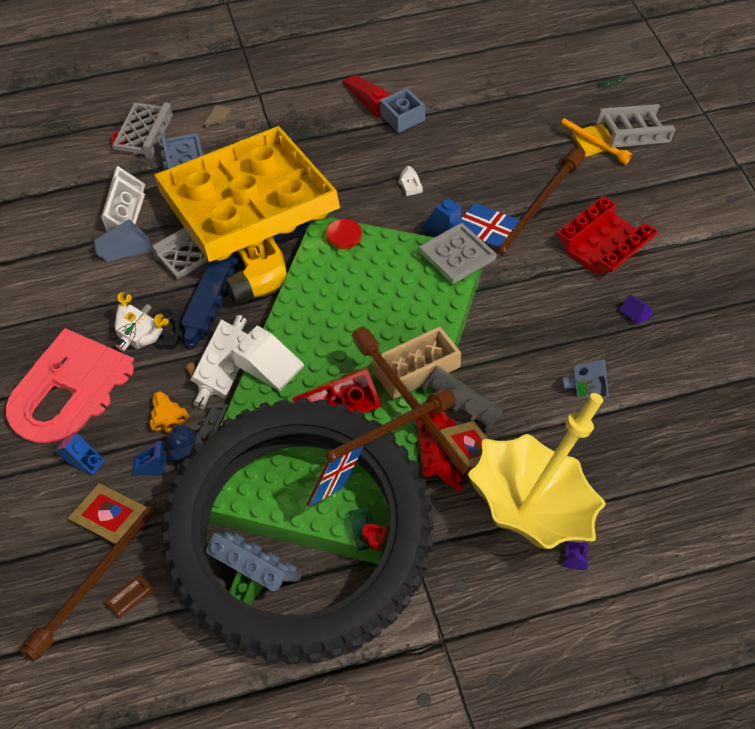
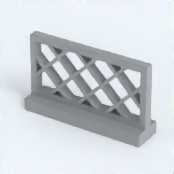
M134 102L112 145L113 149L145 154L146 159H152L159 145L158 139H162L161 133H165L173 116L171 103L156 106ZM137 109H143V110H144V111H141V112H139V113L136 112ZM155 111L159 112L158 114H155V115H152V114H151L152 112H155ZM147 114H148V116H149L148 118H145V119H143V120L140 118V117L145 116V115H147ZM135 119H138V120H139L138 122H135V123L131 124V121H132V120H135ZM151 121L154 122V124L152 125H146V123H149ZM141 125L144 127L140 130L135 129L136 127H139ZM133 130L132 133L125 134L126 131ZM145 132H148V133H149L148 135H146V136H144V137H141V135H140V134H143V133H145ZM135 136L139 138L132 142L130 141V139ZM123 141H127V142H128L127 144H124V145H121V144H120V143L123 142ZM137 144H143L142 148L135 147Z
M185 227L152 246L154 257L161 261L177 280L209 262L202 251L201 253L192 252L193 247L198 246ZM184 246H190L189 251L179 250ZM170 254L175 255L174 260H168L165 257ZM178 255L187 256L186 261L177 260ZM191 256L200 257L196 262H189ZM176 265L185 266L179 272L175 270Z

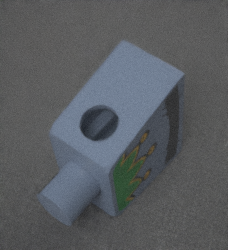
M605 359L575 365V376L563 377L564 389L576 388L578 397H590L592 393H597L601 397H609Z

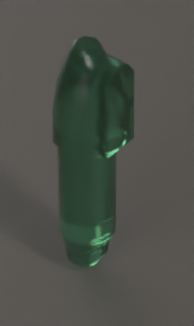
M622 75L599 82L598 85L600 88H608L626 80V76Z

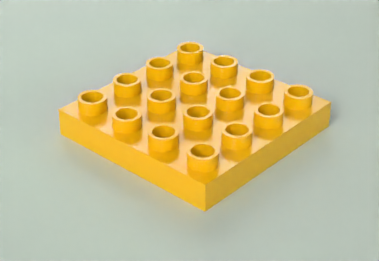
M279 126L155 174L159 192L209 262L225 260L237 250L247 246H258L266 238L278 233L292 232L298 225L310 220L323 219L329 212L340 208L337 190Z

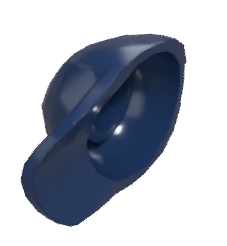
M178 424L172 427L168 433L166 443L168 460L170 462L189 458L196 442V433L190 427Z

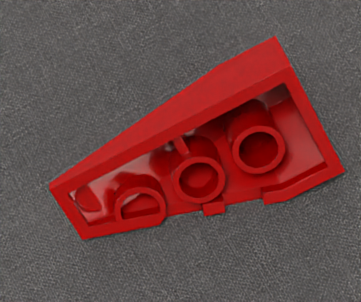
M358 75L342 80L343 84L376 118L381 116L380 100L393 93Z
M367 366L292 397L293 402L299 401V398H308L309 402L319 399L327 400L328 404L333 406L341 403L347 405L348 410L351 412L358 410L366 413L382 406Z

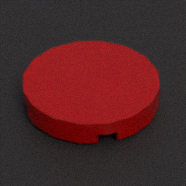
M350 219L334 221L328 226L326 231L327 241L338 249L353 248L362 239L361 226Z

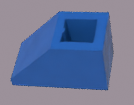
M77 433L67 436L55 450L69 465L91 476L95 474L105 461Z

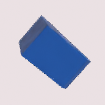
M157 441L135 456L132 474L164 475L166 456L162 442Z

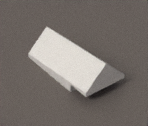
M119 166L115 168L102 213L106 232L128 219L136 224L145 196L143 193L145 184Z

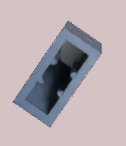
M130 219L94 240L96 254L100 258L103 257L107 262L152 250L149 237Z

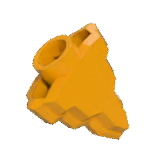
M161 391L154 393L152 400L154 409L151 411L152 419L149 421L152 431L161 432L165 430V432L169 433L172 427L184 423L189 418L185 408H180L176 402H171L166 394Z

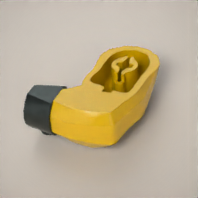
M273 236L264 239V242L258 246H247L237 250L246 269L225 279L227 290L235 304L244 305L248 300L256 297L274 294L282 287L287 276L283 254L275 243Z

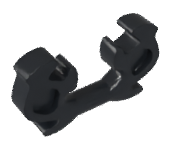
M171 308L156 311L154 318L156 315L161 314L163 315L161 322L164 318L168 319L169 323H174L175 328L173 335L169 332L161 333L162 340L158 338L156 341L160 350L175 349L179 340L183 344L185 339L182 331L181 321L183 317L181 311L178 310L177 315Z

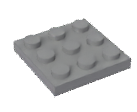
M463 223L419 246V252L452 284L494 261L497 255Z

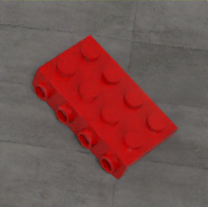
M444 411L439 414L427 413L439 430L456 426L455 421L450 419ZM416 418L423 475L430 477L437 474L454 490L464 489V476L460 475L461 472L421 420Z

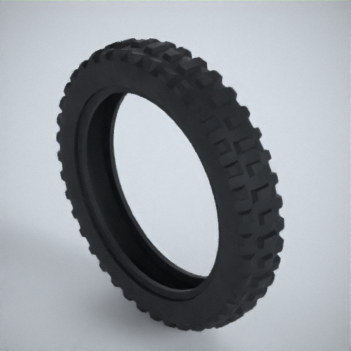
M299 398V401L289 402L288 399H280L274 405H269L268 402L261 403L253 411L247 408L236 415L234 420L230 417L223 421V425L218 427L217 431L212 429L207 433V436L202 439V444L196 443L192 448L193 451L189 455V459L185 458L177 471L178 475H175L171 481L172 485L162 510L160 531L162 541L160 549L165 562V572L171 578L170 586L174 594L179 595L180 599H182L180 605L184 611H191L193 614V622L199 628L205 627L208 629L209 637L215 641L221 639L225 642L227 649L233 652L242 650L245 656L252 659L260 656L268 663L277 664L279 660H283L285 664L293 665L299 664L300 660L313 664L319 663L322 657L331 660L342 656V651L347 650L351 652L363 647L362 642L364 640L369 643L381 634V628L386 629L398 619L397 613L401 615L410 604V597H413L415 591H418L422 584L421 579L429 564L427 559L428 552L432 551L433 545L430 531L434 530V520L429 517V512L432 511L431 498L425 495L427 490L426 482L424 479L419 478L418 464L415 460L410 461L408 450L404 445L399 446L396 443V437L392 432L365 444L356 461V464L361 466L377 483L390 512L389 538L381 561L369 579L348 598L323 610L296 615L275 614L254 608L232 595L215 577L206 552V534L209 516L216 498L234 474L249 462L262 455L290 447H316L333 450L382 424L377 420L369 421L365 418V414L358 410L349 411L347 405L341 403L333 406L329 405L327 400L322 399L315 400L314 402H309L308 398Z

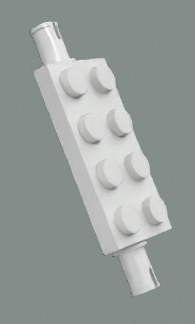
M241 315L235 317L232 325L222 319L220 320L190 379L199 387V393L193 402L195 407L200 403L199 409L205 408L209 397L212 395H218L224 399L238 373L239 367L234 365L232 350L248 335L242 331L247 319L243 318L242 322H240Z

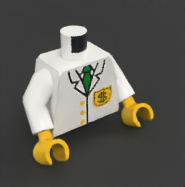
M120 292L117 298L121 304H118L114 326L117 336L120 338L115 344L116 347L124 352L129 345L140 349L143 346L155 343L163 330L162 326H167L169 320L164 318L161 322L163 318L161 314L156 315L153 319L129 304L127 306L126 304L132 300V296L128 294L126 300H124V292Z

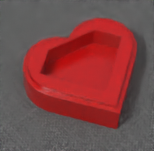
M367 524L362 529V537L365 541H368V545L372 550L378 551L384 547L389 530L386 526Z

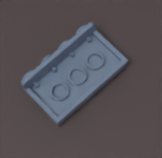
M161 133L162 139H158L160 149H164L161 150L162 159L166 160L163 162L165 170L203 156L198 133L165 139L164 133Z
M214 533L206 548V552L210 556L272 591H278L283 581H299L302 573L297 571V566L289 562L283 563L279 561V556L271 552L267 554L261 551L262 547L253 542L250 544L245 542V537L237 533Z

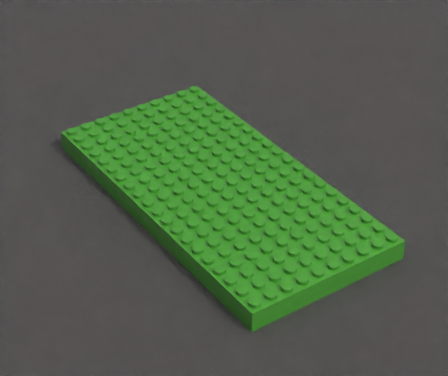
M325 217L320 220H311L263 328L273 334L304 364V367L280 392L244 371L223 421L229 417L234 420L241 411L247 408L253 411L261 403L268 402L269 405H274L280 399H288L289 402H293L292 397L365 366L369 369L382 405L379 408L364 413L366 419L369 421L377 420L383 425L411 411V407L402 396L395 399L390 397L373 373L372 357L369 355L364 356L354 344L351 335L359 327L364 326L366 329H369L380 343L379 352L382 354L440 326L458 348L483 267L452 284L419 252V246L432 240L434 237L358 223L362 228L361 242L358 245L355 244L350 249H338L327 241L326 231L332 222L339 219ZM420 386L410 391L420 405L426 403L429 395L437 392L429 386L425 390ZM414 419L391 432L396 437V443L399 446L404 445L408 450L410 461L415 460L418 466H420L421 455L417 422ZM290 447L262 455L249 462L234 474L217 496L208 523L379 564L389 538L390 512L377 483L356 463L343 489L310 507L307 506L306 502L325 465V453L328 450L316 447ZM376 524L388 527L389 531L386 542L381 550H372L368 545V541L363 539L362 529L365 525Z

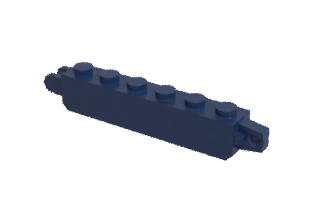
M237 251L233 252L225 260L209 262L181 321L187 348H196L199 340L204 341L206 334L210 333L211 323L217 317L219 306L221 307L223 304L224 294L228 293L225 279L234 275L236 268L241 264V257Z

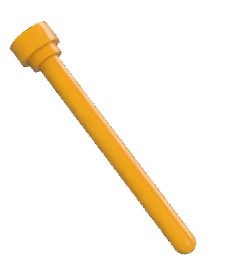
M565 118L561 120V124L617 156L620 163L626 165L631 159V152L627 150L620 151L615 147L611 148L610 144Z

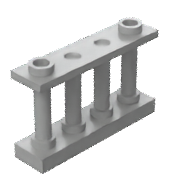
M659 104L603 108L599 110L596 124L607 123L612 131L609 141L611 148L669 143L676 130L673 125L662 126L656 117L660 107ZM644 120H651L655 127H648ZM629 121H636L640 128H633ZM615 122H621L625 129L619 130Z

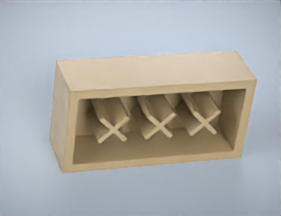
M440 326L381 354L409 391L422 386L437 366L449 373L460 368L461 365L460 350ZM372 358L373 373L390 397L395 399L401 396Z

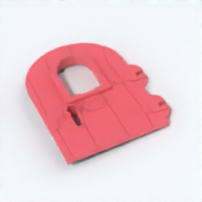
M64 328L10 395L6 405V417L10 427L23 439L35 443L58 442L69 435L77 433L91 416L97 417L103 414L105 408L101 405L109 406L111 401L109 393L114 386H121L129 380L125 375L132 376L134 373L132 365L134 358ZM53 386L66 389L73 394L60 411V414L52 420L42 422L32 417L34 409Z

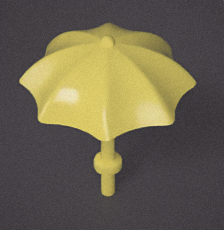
M592 393L580 412H573L568 416L565 422L568 431L556 451L547 448L529 434L509 441L490 439L482 441L483 451L481 459L476 467L469 471L468 475L475 490L489 505L492 519L498 527L512 530L542 549L554 548L564 541L589 542L596 539L595 520L599 511L605 507L606 503L586 480L580 462L567 455L579 438H586L593 431L594 425L591 419L603 403V398L599 394Z

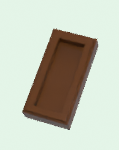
M138 574L108 598L105 604L120 619L151 594L153 589Z

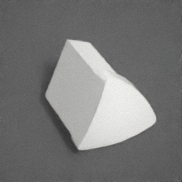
M407 166L401 173L398 181L402 185L406 196L423 193V187L416 171L412 167Z

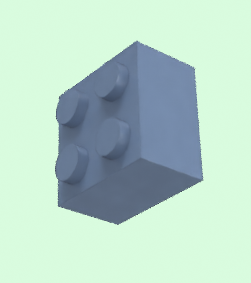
M405 88L380 100V115L400 133L425 121V104L408 88Z

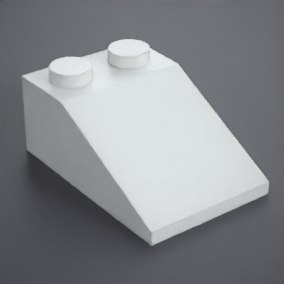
M256 326L232 350L234 365L279 392L304 367V364L273 334L259 326Z

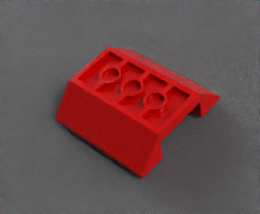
M605 196L599 198L557 232V236L567 254L595 274L613 272L659 234L658 230L645 222L636 228L615 215L617 204Z

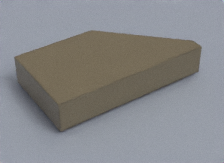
M216 105L204 123V127L208 129L211 125L225 123L231 114V108Z

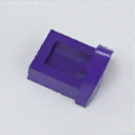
M629 294L620 309L635 324L645 322L652 317L651 307L634 295Z
M567 541L562 566L576 570H587L588 543Z

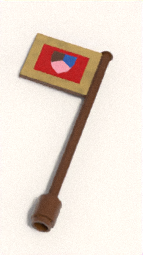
M364 326L356 329L351 336L364 356L369 355L375 360L412 410L421 406L380 354V343L370 330ZM427 413L418 417L461 472L460 475L465 476L476 467L482 456V441L488 438L474 421L439 430Z
M99 483L68 517L70 522L115 546L45 628H36L24 642L21 653L27 659L35 662L54 643L52 637L56 629L151 516L156 514V509L153 506H144Z

